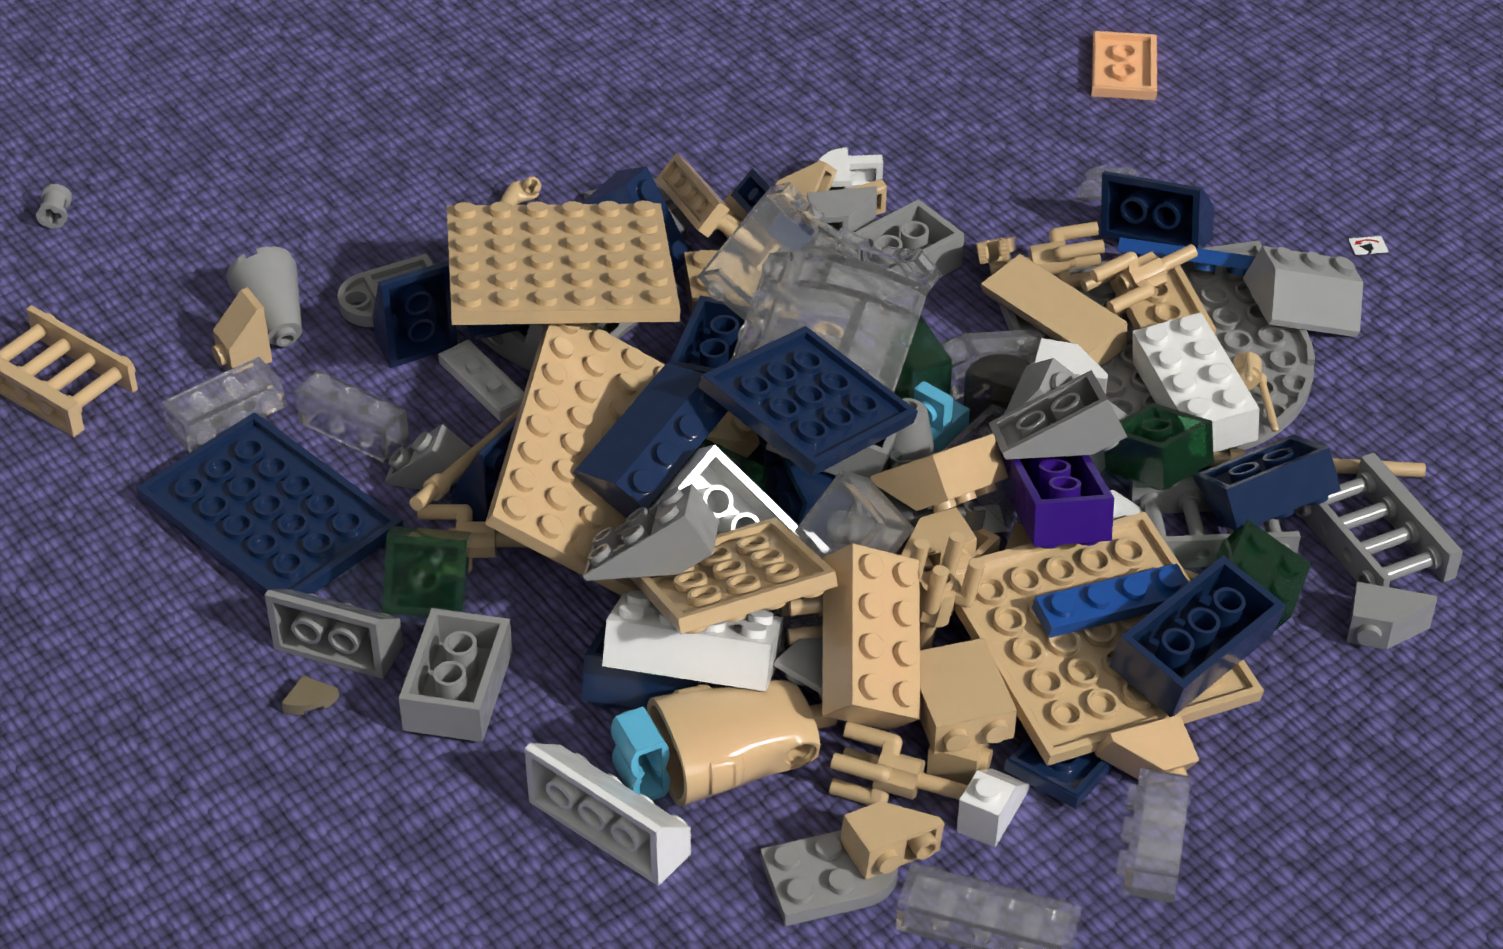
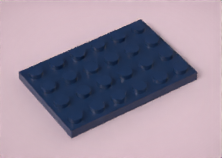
M255 412L136 487L138 499L262 596L265 595L268 589H291L306 594H314L404 531L403 521Z

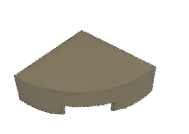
M303 675L283 700V713L304 715L303 711L319 707L326 709L338 700V688Z

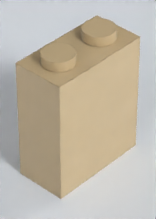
M985 638L920 650V721L934 754L949 751L956 752L968 747L987 743H999L1014 738L1017 710Z

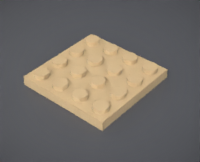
M776 517L717 534L713 555L678 575L630 578L680 634L700 633L710 625L723 621H739L744 619L747 614L762 609H779L788 601L801 597H818L824 593V590L838 586L835 570Z

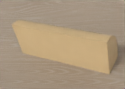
M1021 254L981 283V288L985 295L1054 340L1078 344L1098 365L1109 362L1127 347V321Z

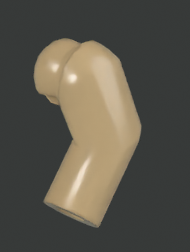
M532 176L527 177L525 180L515 181L507 187L500 202L517 205L532 201L539 195L542 187L541 182Z

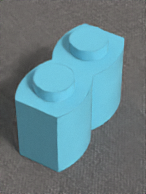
M642 706L615 716L611 725V737L616 744L612 754V762L624 785L637 794L646 795L652 801L664 797L670 787V775L665 768L669 761L670 751L647 710Z

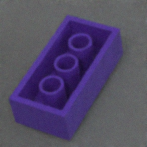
M999 448L1009 477L1001 480L1000 483L1034 547L1053 549L1064 544L1078 543L1091 546L1102 541H1112L1114 496L1089 455L1005 460Z

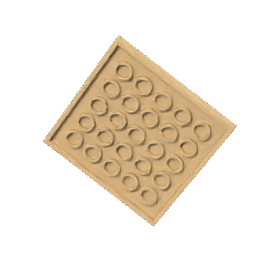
M569 201L564 204L550 205L543 202H531L527 205H511L506 202H496L492 205H474L468 202H461L456 205H447L452 325L680 322V304L661 203L638 201L635 204H618L614 201H603L599 204H582L576 201Z
M1146 512L1113 520L1112 541H1102L1091 546L1078 543L1064 544L1053 549L1034 547L1032 543L977 557L984 561L985 567L974 604L969 608L955 605L954 610L972 640L985 638L1016 707V715L1047 766L1096 751L1100 741L1110 733L1169 718L1166 713L1109 667L1120 636L1148 614L1049 638L1032 608L1034 599L1037 596L1176 563L1188 582H1190V578ZM969 560L959 562L955 577L959 580L961 586ZM1243 659L1176 715L1181 716L1184 724L1260 701L1264 689Z

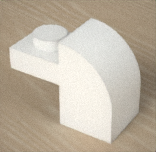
M839 148L827 152L819 159V161L826 162L838 170L829 191L850 189L883 179L882 155L848 156V148Z

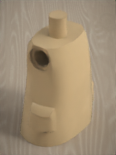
M782 679L771 680L766 692L733 686L711 688L708 685L698 684L694 687L675 690L672 694L652 697L647 705L648 714L669 747L670 757L665 767L670 775L668 792L679 807H684L735 789L765 776L800 768L811 763L819 756L821 744L818 729L834 726L837 723V719L822 716V703L809 706L797 684Z

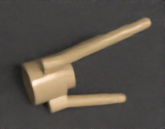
M1251 351L1240 353L1235 356L1233 365L1248 390L1254 389L1256 386L1259 387L1271 430L1277 432L1279 427L1267 387V376L1262 373V360Z

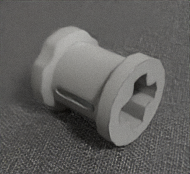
M47 185L42 190V204L36 212V218L41 225L50 229H58L63 227L67 221L68 214L66 209L71 205L72 194L63 185Z

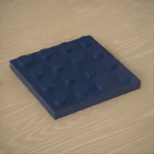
M807 326L702 374L698 386L811 477L913 424L918 413L911 405Z

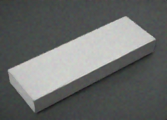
M469 339L438 354L439 363L499 421L508 418L520 408L524 391Z

